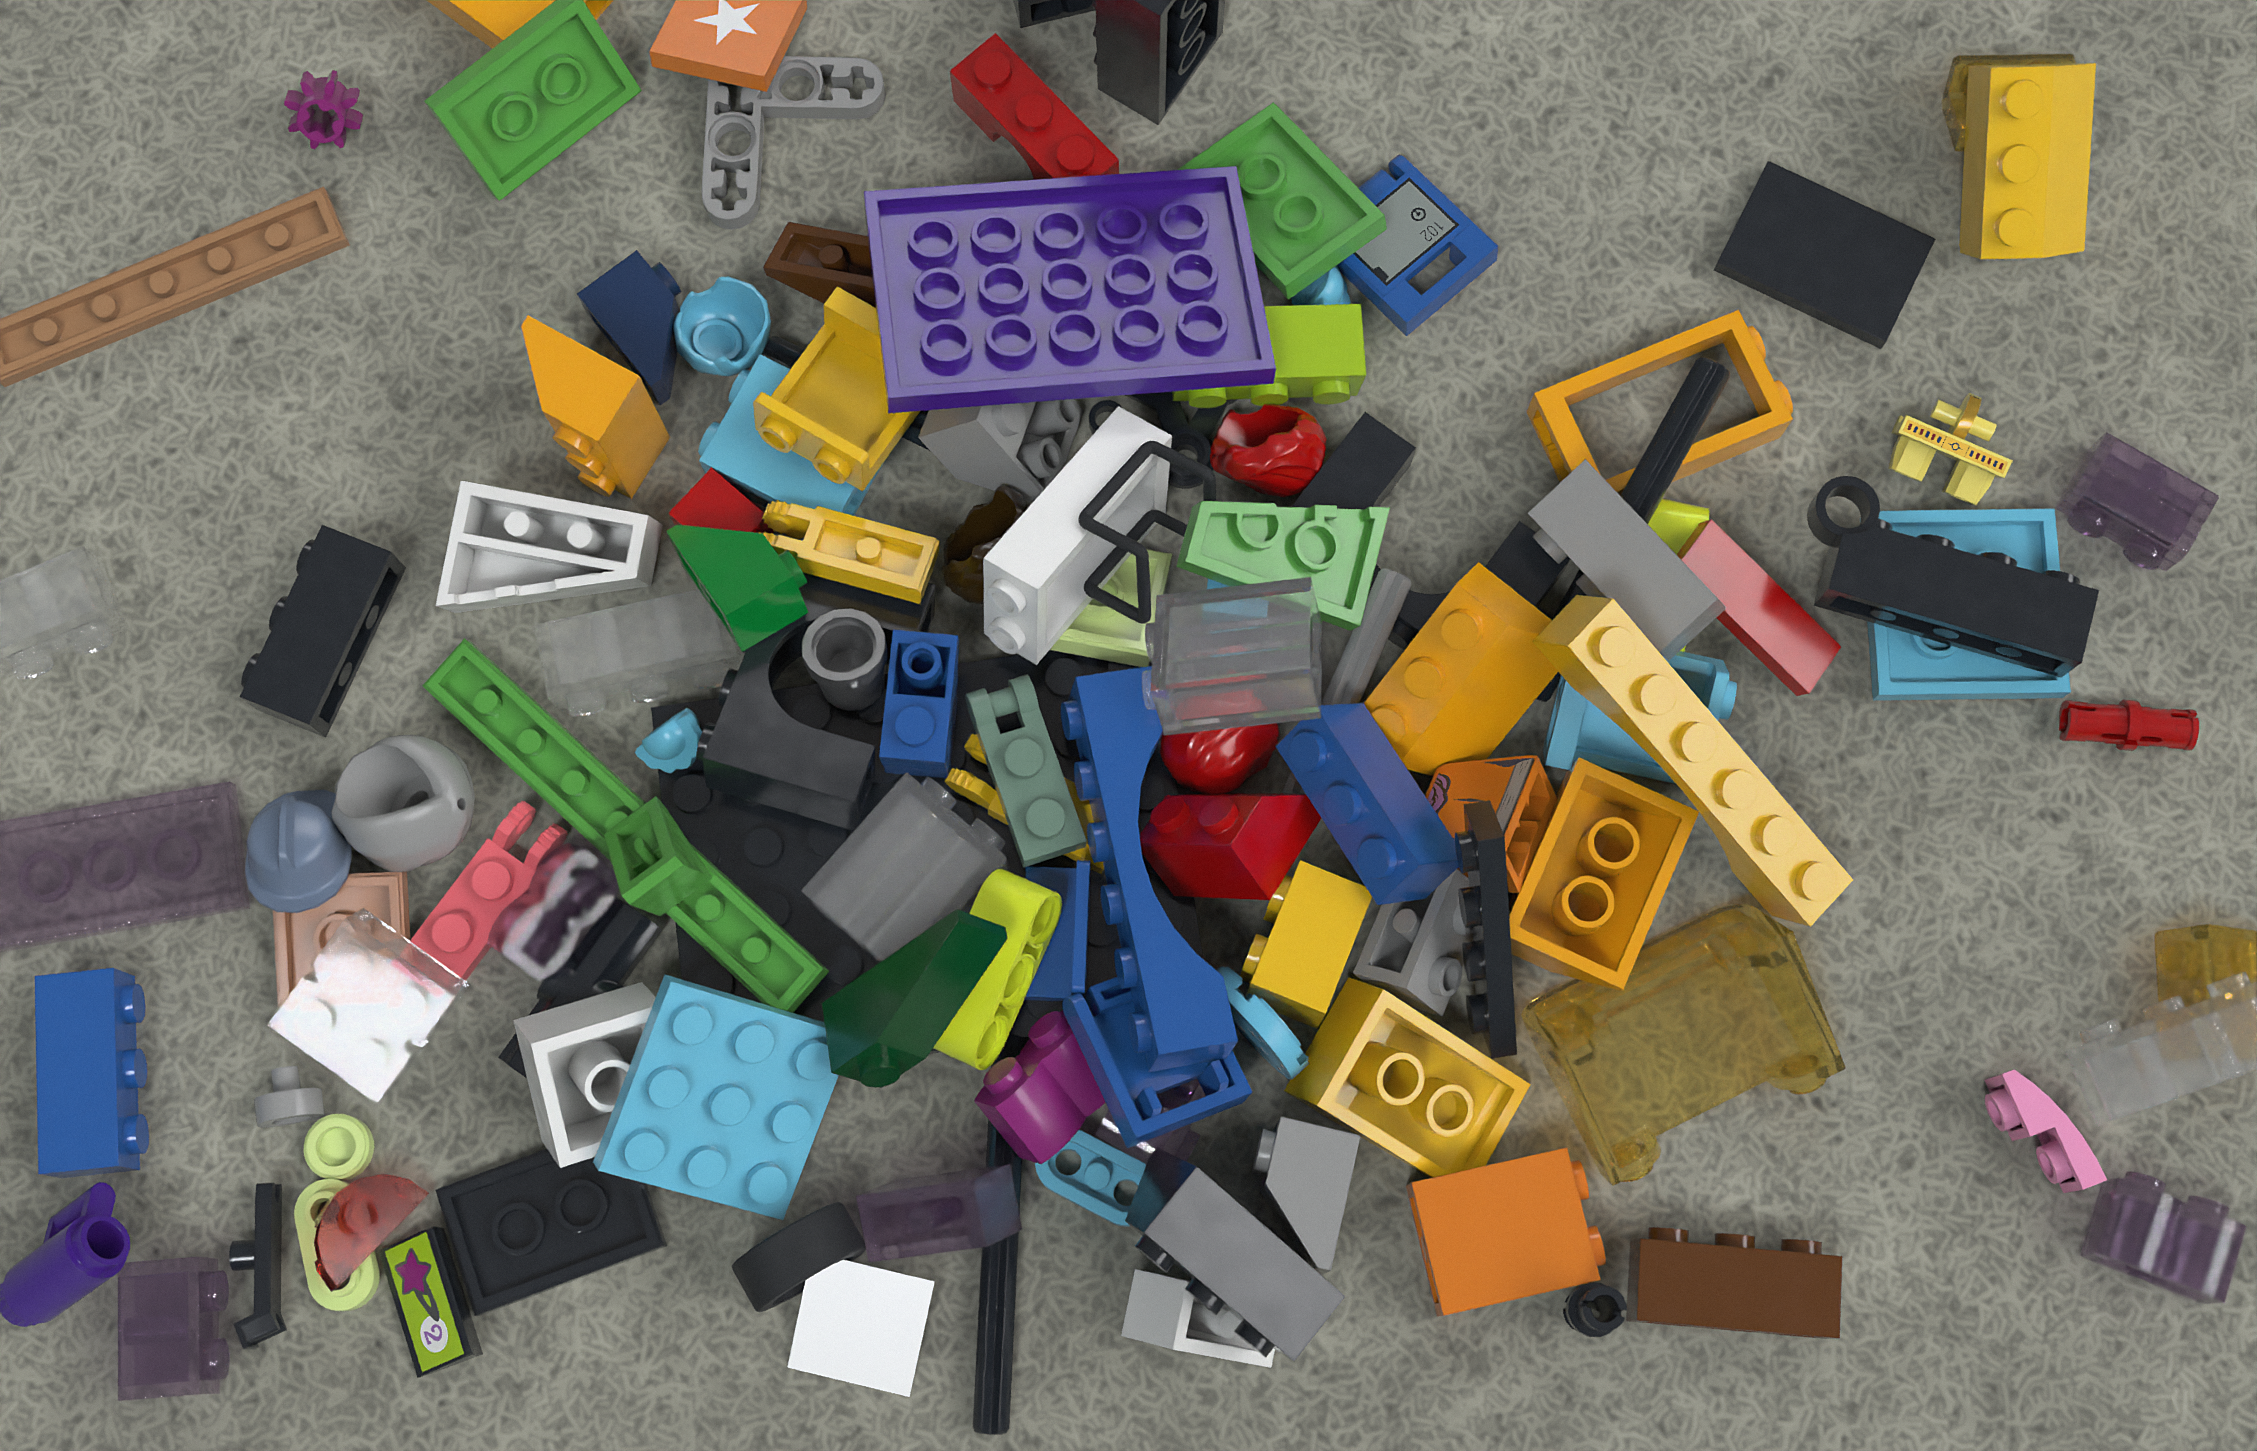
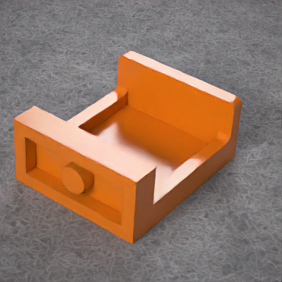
M1567 1148L1415 1181L1406 1186L1437 1317L1601 1280L1597 1267L1606 1264L1603 1242L1595 1225L1587 1227L1581 1204L1582 1200L1589 1199L1586 1175L1579 1160L1570 1161Z

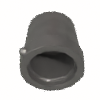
M851 608L837 609L819 616L807 628L802 639L803 660L811 678L818 682L826 700L834 707L846 711L862 710L872 705L881 696L885 687L884 665L887 660V642L878 621L866 612Z

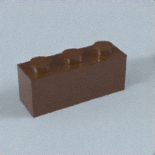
M1649 1227L1648 1239L1640 1238L1630 1241L1626 1321L1820 1339L1840 1338L1842 1256L1822 1254V1242L1781 1239V1251L1755 1248V1236L1715 1233L1714 1245L1688 1243V1230Z

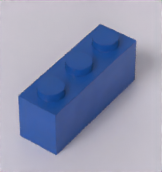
M1364 703L1315 705L1276 746L1377 905L1426 899L1459 867L1455 840Z
M115 968L35 976L38 1174L68 1178L140 1170V1154L146 1153L149 1145V1128L145 1116L138 1114V1088H143L146 1084L147 1062L142 1049H137L136 1023H141L144 1020L146 1005L143 989L139 984H135V976Z

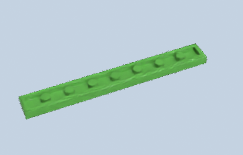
M464 638L422 686L611 861L604 834L646 804V802L478 647ZM691 844L713 878L666 913L763 1004L793 1013L827 975L829 970Z

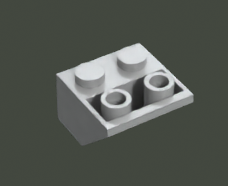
M1075 399L929 410L918 438L956 479L994 491L997 487L1005 485L1021 493L1024 500L1033 503L1063 469L1081 420L1083 409L1077 404Z

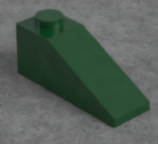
M955 909L824 1001L822 1009L831 1073L859 1081L867 1087L882 1088L895 1083L900 1078V1075L926 1059L1008 939L1006 927Z

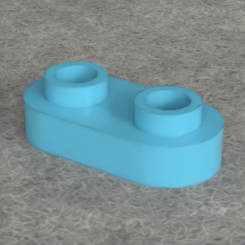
M1078 1130L1074 1137L1053 1157L1043 1164L1035 1163L1038 1177L1050 1191L1115 1225L1130 1226L1125 1222L1130 1206L1121 1205L1115 1200L1114 1189L1122 1181H1132L1138 1186L1146 1164ZM1063 1151H1074L1081 1158V1167L1073 1175H1064L1056 1168V1159Z

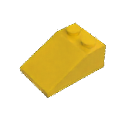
M1348 977L1305 1053L1309 1057V1065L1292 1080L1290 1079L1284 1091L1354 1134L1360 1135L1361 1138L1426 1176L1433 1178L1486 1166L1531 1084L1384 989Z

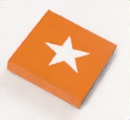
M676 0L649 51L652 67L767 92L807 10V0Z

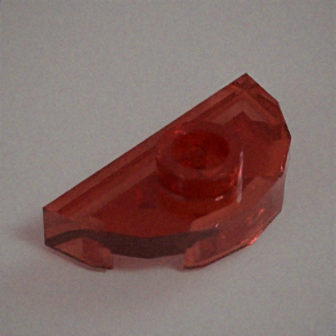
M379 1174L358 1178L331 1196L317 1216L314 1226L317 1228L314 1239L317 1260L314 1261L315 1267L329 1290L332 1292L337 1289L422 1202L429 1192L410 1179Z

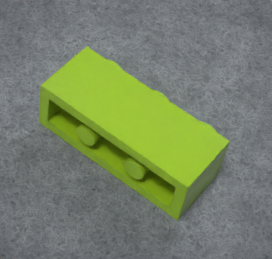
M1361 304L1264 306L1276 365L1274 383L1172 391L1173 401H1189V405L1196 408H1213L1225 404L1226 400L1251 399L1252 404L1263 406V404L1280 405L1287 402L1288 398L1313 397L1315 403L1330 405L1345 402L1350 399V396H1357L1367 375Z

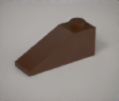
M793 222L787 223L763 266L767 276L823 304L838 286L876 308L868 236Z

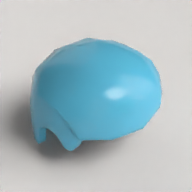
M729 276L719 277L711 288L700 293L691 291L683 301L680 312L676 315L673 324L677 352L700 373L719 376L739 374L743 369L752 367L759 355L762 354L769 340L771 319L767 300L752 284Z

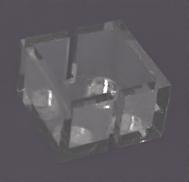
M363 908L344 919L312 963L311 967L315 970L301 978L267 1026L378 1103L395 1088L429 1042L426 1039L438 1030L471 984Z

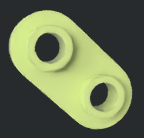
M337 1179L318 1180L302 1191L294 1209V1219L308 1287L313 1298L327 1309L335 1311L355 1310L365 1305L373 1297L380 1279L365 1201L358 1189L348 1182ZM331 1199L336 1205L337 1213L332 1222L324 1225L318 1218V1209L324 1201ZM344 1264L350 1271V1281L346 1287L338 1290L332 1284L331 1275L337 1266Z

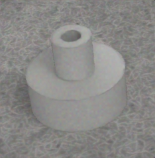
M298 1066L280 1067L271 1070L274 1092L254 1099L258 1127L285 1126L316 1120L325 1116L322 1089L301 1088Z

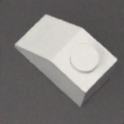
M1135 1269L1121 1336L1173 1350L1272 1367L1275 1349H1272L1265 1358L1234 1332L1241 1321L1225 1307L1217 1315L1204 1307L1185 1290L1190 1280Z

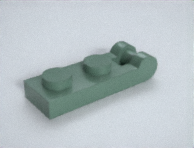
M1028 674L1009 680V687L987 694L985 688L965 694L968 711L1023 868L1085 848L1087 842L1039 709L1034 686ZM1017 712L1022 728L1000 734L995 718Z

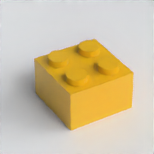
M1300 860L1294 876L1286 875L1268 903L1263 920L1274 924L1269 938L1256 933L1244 962L1240 977L1242 981L1250 983L1247 994H1255L1259 999L1262 997L1275 1012L1317 1029L1327 1012L1372 899L1366 886Z

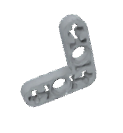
M784 56L767 92L746 87L742 88L740 106L743 113L732 112V100L728 88L725 87L732 84L708 79L702 200L711 221L721 228L733 230L750 224L758 214L765 118H869L883 106L886 96L883 76L877 65L862 58ZM800 75L813 81L815 84L813 92L804 100H789L781 93L782 85L793 76ZM823 76H831L833 88H830L832 100H824L826 91ZM854 78H864L866 87L870 88L863 90L862 99H851L849 90L845 89L852 87ZM738 130L748 134L751 142L744 153L737 156H728L718 150L719 140L727 132ZM725 171L736 173V185L740 197L746 199L736 201L734 210L730 211L724 210L722 202L716 199L724 198L727 194L728 178Z

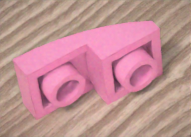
M2016 1070L1984 1080L1990 1092L1985 1095V1105L1994 1125L2002 1132L2007 1130L2012 1141L2037 1134L2041 1146L2036 1148L2039 1165L2051 1183H2059L2063 1193L2084 1190L2107 1180L2098 1160L2081 1133L2056 1103L2033 1082Z

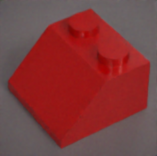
M1225 793L1166 795L1163 801L1153 809L1149 822L1140 834L1141 852L1174 896L1271 900L1320 822L1321 816L1306 794Z

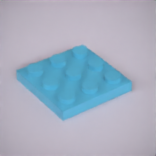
M2055 509L1880 511L1878 518L1890 523L1893 527L1892 530L1913 537L1922 534L1941 536L1951 540L1955 544V549L1976 555L1984 552L2004 554L2015 559L2017 567L2038 573L2048 570L2060 571ZM1867 621L1873 701L2064 698L2071 693L2069 673L2060 678Z
M664 975L593 1163L596 1168L601 1172L783 1220L839 1076L831 1073L824 1022Z

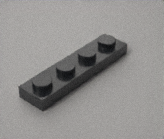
M1488 800L1463 804L1465 831L1455 833V849L1461 873L1468 872L1469 887L1459 888L1458 890L1459 906L1464 927H1472V941L1462 943L1466 976L1469 982L1475 981L1476 994L1466 996L1467 1016L1472 1034L1483 1033L1491 1059L1517 1055L1505 836L1491 801Z

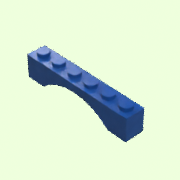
M1152 666L1075 677L1068 701L1061 703V720L1066 739H1076L1080 761L1074 763V779L1080 801L1089 800L1094 823H1089L1087 826L1088 845L1093 862L1103 861L1108 885L1101 886V904L1107 925H1117L1121 948L1115 949V969L1120 987L1122 989H1131L1135 1012L1129 1013L1128 1026L1135 1053H1145L1148 1072L1226 1059L1238 1042L1224 977L1197 955L1173 927L1154 894L1142 858L1138 827L1141 784L1147 764L1155 752L1165 728Z

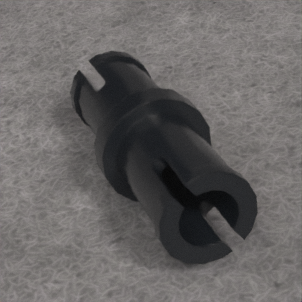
M1590 1282L1578 1286L1566 1298L1565 1303L1567 1304L1566 1309H1563V1315L1566 1323L1577 1332L1587 1337H1601L1610 1334L1624 1322L1625 1317H1621L1622 1311H1627V1304L1618 1290L1602 1283ZM1588 1302L1595 1303L1597 1311L1601 1312L1600 1317L1595 1318L1593 1316L1591 1308H1587Z

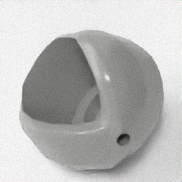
M389 736L376 742L367 750L354 755L350 759L335 785L336 797L331 814L337 829L359 853L366 856L379 867L391 872L412 871L417 867L426 866L441 860L462 843L472 824L475 793L472 778L466 764L449 747L423 736Z

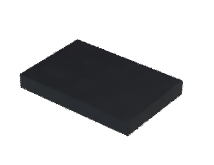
M1768 161L1714 271L1881 349L1886 343L1936 239Z
M544 1149L436 1189L437 1198L474 1315L481 1316L666 1247L667 1244L647 1184L598 1171L593 1163L595 1157L560 1168L548 1149Z

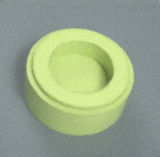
M331 1114L319 1119L309 1129L304 1141V1157L308 1166L314 1173L325 1179L345 1181L358 1176L367 1168L374 1153V1140L367 1125L361 1120L346 1114Z

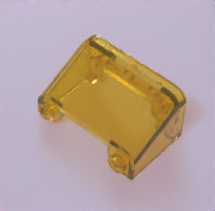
M1749 904L1723 906L1642 945L1622 991L1574 979L1531 1001L1521 1013L1530 1039L1600 1174L1612 1186L1620 1182H1632L1641 1179L1651 1172L1653 1164L1661 1154V1148L1656 1136L1765 1081L1780 1090H1789L1792 1094H1807L1822 1087L1828 1077L1846 1069L1794 932Z

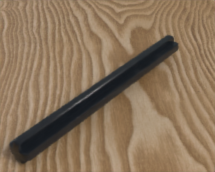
M1700 357L1695 361L1621 494V497L1647 524L1730 378V371L1712 359ZM1581 569L1576 574L1551 620L1576 595L1587 596L1576 584V581L1584 574ZM1557 672L1536 700L1541 702L1550 700L1559 684L1561 676L1559 672Z
M1008 1035L1003 1049L991 1065V1068L1005 1058H1015L1018 1056L1027 1043L1026 1039L1016 1035ZM989 1119L973 1429L979 1434L1002 1435L1007 1433L1010 1425L1022 1158H1019Z

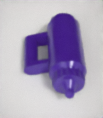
M104 1182L96 1183L53 1215L49 1220L43 1244L9 1269L4 1282L0 1284V1313L7 1321L21 1327L49 1322L112 1278L123 1268L130 1251V1237L121 1222L111 1217L116 1195L109 1184Z

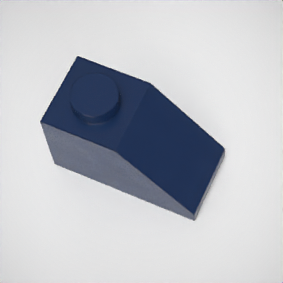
M636 250L578 292L577 295L587 315L631 370L641 377L644 386L661 406L671 397L677 358L673 324L676 315L680 312L675 297L682 291L662 263L658 262L653 267H650Z

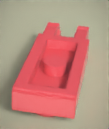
M521 801L513 807L507 817L497 827L492 841L490 839L485 841L408 942L463 982L468 979L543 878L540 874L567 839L568 831L553 823L552 826L550 825L540 834L537 841L528 851L524 863L509 854L508 852L519 837L530 827L537 812L526 801Z

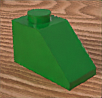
M675 525L666 531L682 567L741 652L809 613L799 590L800 587L807 584L800 566L788 550L778 555L763 533L687 525Z

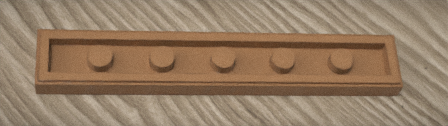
M321 187L1 318L0 384L7 387L350 246L329 193L324 187Z

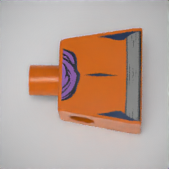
M1538 755L1443 764L1436 769L1425 797L1454 840L1455 833L1465 831L1463 804L1491 801L1505 836L1508 892L1520 893L1557 800ZM1468 872L1462 873L1468 878Z

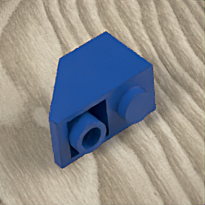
M893 630L879 758L886 773L947 778L950 773L957 709L958 635Z

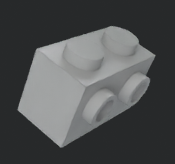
M1456 869L1426 899L1381 905L1353 974L1367 984L1384 989L1414 1009L1443 1016L1450 997L1457 991L1461 982L1464 965L1462 943L1472 941V927H1464L1458 897L1459 888L1469 887L1468 878Z

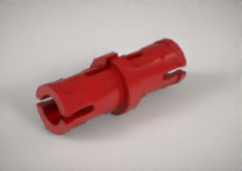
M2123 699L2118 705L2065 700L2059 711L2060 740L2116 744L2117 749L2134 751L2137 746L2168 747L2191 751L2198 740L2199 718H2195L2197 712L2193 709L2143 707L2136 700Z

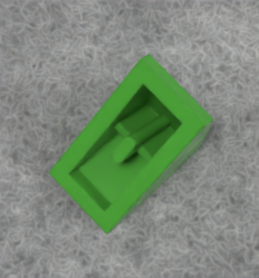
M657 796L604 834L621 896L629 905L662 916L713 878Z

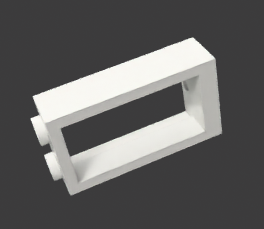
M1118 406L983 558L984 634L999 649L1009 654L1017 653L1037 665L1093 598L1086 595L1084 583L1116 545L1082 528L1078 521L1079 515L1142 444L1147 441H1157L1171 448L1172 435ZM1151 454L1093 519L1126 536L1148 511L1159 510L1166 514L1170 462ZM1154 522L1137 542L1141 543L1157 523ZM1128 552L1099 584V588L1102 589L1131 553Z

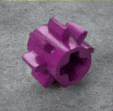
M332 70L328 77L316 79L308 71L303 72L300 82L303 93L296 90H288L284 105L287 108L298 111L290 119L288 125L289 132L301 131L304 136L310 139V148L314 150L318 147L319 143L331 141L341 149L345 146L347 138L345 127L353 130L360 129L363 114L357 110L350 109V107L357 103L360 90L358 87L346 89L337 80L338 74L335 70ZM317 104L320 109L314 110L313 105ZM333 109L335 114L330 116L328 111Z

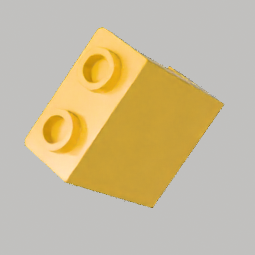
M837 286L823 305L824 325L772 395L769 396L764 392H760L754 400L755 430L774 449L784 453L792 450L811 461L814 468L826 479L837 484L847 482L863 491L920 411L888 413L876 308Z

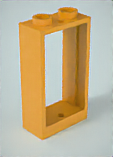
M1736 310L1535 392L1527 409V415L1559 482L1564 480L1585 459L1600 474L1570 412L1569 405L1721 343L1724 344L1759 417L1692 444L1672 482L1779 439L1793 420L1791 416L1793 404L1785 385L1780 380L1774 381L1764 361L1766 358L1765 346L1756 328L1753 326L1747 327L1740 311ZM1636 467L1606 479L1620 496Z

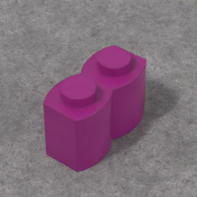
M1063 1010L1060 1012L1053 1011L1044 1015L1031 1027L1028 1033L1030 1039L1020 1054L1015 1058L1008 1057L996 1063L984 1076V1086L974 1100L1019 1158L1038 1164H1043L1058 1153L1078 1132L1086 1117L1106 1103Z

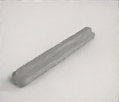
M1383 568L1378 572L1367 598L1361 626L1353 629L1321 705L1360 703L1410 590L1411 580L1407 576L1389 568ZM1291 771L1282 793L1306 794Z

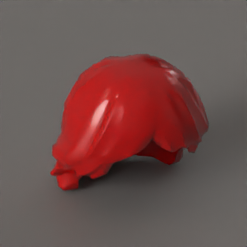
M1263 404L1261 408L1248 414L1238 413L1230 409L1223 417L1222 425L1217 429L1216 436L1211 445L1210 462L1216 472L1229 479L1245 484L1259 493L1285 498L1304 490L1320 471L1325 458L1327 438L1316 418L1298 407Z
M1231 677L1228 683L1215 690L1204 691L1200 687L1179 704L1165 723L1159 752L1170 774L1183 788L1198 794H1225L1237 789L1246 778L1267 767L1278 743L1279 727L1272 717V711L1269 706L1263 704V700L1256 696L1254 688L1247 687L1245 683Z

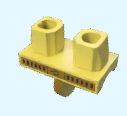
M1969 393L1959 408L1939 399L1936 402L1930 417L1951 425L1948 433L1908 415L1904 417L1899 416L1891 432L1898 435V438L1893 447L1888 469L1922 482L1935 453H1940L1956 460L1942 492L1972 505H1977L1991 486L1994 477L2005 478L2013 460L1964 440L1969 433L1989 441L1997 424L1977 416L1982 398Z

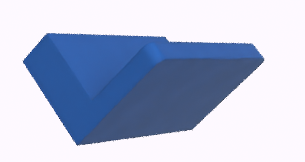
M1077 860L1076 868L1027 866L1025 879L1057 892L1062 899V909L1056 929L1024 1000L1063 1001L1065 997L1075 993H1081L1086 1000L1091 897L1090 861Z

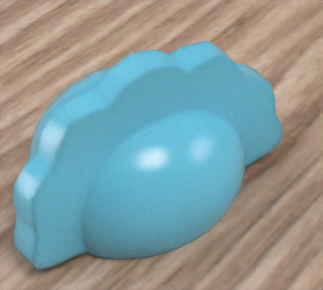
M1337 265L1291 297L1293 305L1351 303L1347 293V284Z
M685 708L671 717L642 740V744L635 751L637 757L643 760L651 769H661L667 773L691 767L696 760L697 747L702 734L697 716L692 710Z

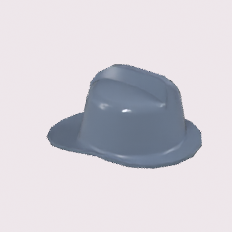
M327 790L287 793L268 803L254 818L246 841L245 874L249 891L261 905L276 912L300 913L317 908L334 897L346 882L351 865L352 846L347 842L345 836L339 832L332 819L331 810L336 797L335 793Z

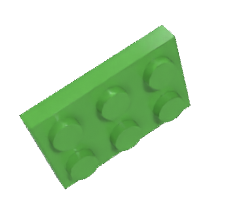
M556 0L424 102L486 188L500 201L642 90L584 1Z
M1274 102L1178 169L1237 167L1256 266L1288 300L1387 230L1385 215Z

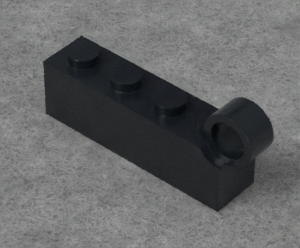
M1840 476L1831 479L1823 485L1810 502L1807 511L1809 528L1820 542L1830 546L1814 606L2060 678L2082 663L2099 590L2080 585V580L2076 576L2062 571L2048 570L2038 573L2017 567L2015 559L2000 553L1984 552L1976 555L1955 549V544L1951 540L1937 535L1922 534L1913 537L1893 531L1890 523L1878 518L1880 503L1876 492L1868 483L1857 477ZM1839 496L1851 500L1859 509L1861 515L1860 526L1845 528L1835 524L1826 512V499Z

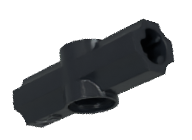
M614 896L594 925L591 926L574 952L568 951L562 955L549 970L536 995L539 1001L529 1015L623 988L625 981L663 929ZM515 1033L498 1058L527 1078L517 1034Z

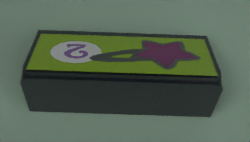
M433 1226L379 1250L417 1378L483 1355L444 1228Z

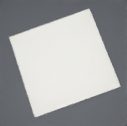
M847 1260L835 1263L805 1281L787 1367L910 1397L935 1281Z

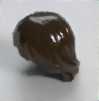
M1005 485L997 487L994 497L987 503L973 506L964 522L960 523L955 532L951 533L947 538L943 548L944 565L941 567L946 586L964 601L977 605L984 604L983 558L1028 509V505L1021 493Z

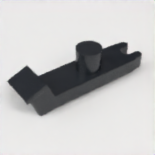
M256 1184L255 1240L232 1241L230 1245L229 1261L231 1269L233 1271L254 1270V1314L234 1323L243 1349H256L259 1347L258 1343L287 1330L281 1315L282 1184Z

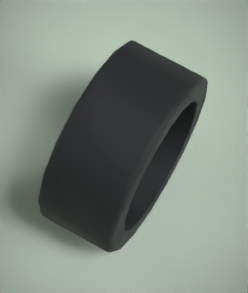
M836 1202L806 1215L766 1238L739 1257L733 1263L732 1270L755 1311L763 1312L802 1293L805 1281L822 1270L842 1260L852 1262L867 1249V1245L845 1206L841 1202Z

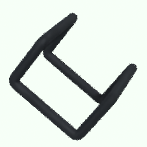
M1147 441L1142 444L1081 511L1078 518L1082 528L1116 545L1112 552L1085 581L1084 591L1086 595L1140 624L1149 622L1152 614L1149 554L1147 549L1137 541L1154 522L1183 537L1185 536L1187 524L1162 511L1151 510L1144 514L1125 536L1093 518L1151 454L1202 478L1203 501H1216V476L1214 472L1207 466L1157 441ZM1128 552L1136 556L1138 608L1098 587Z

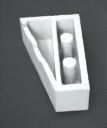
M461 481L436 606L458 613L651 586L663 524L645 514Z

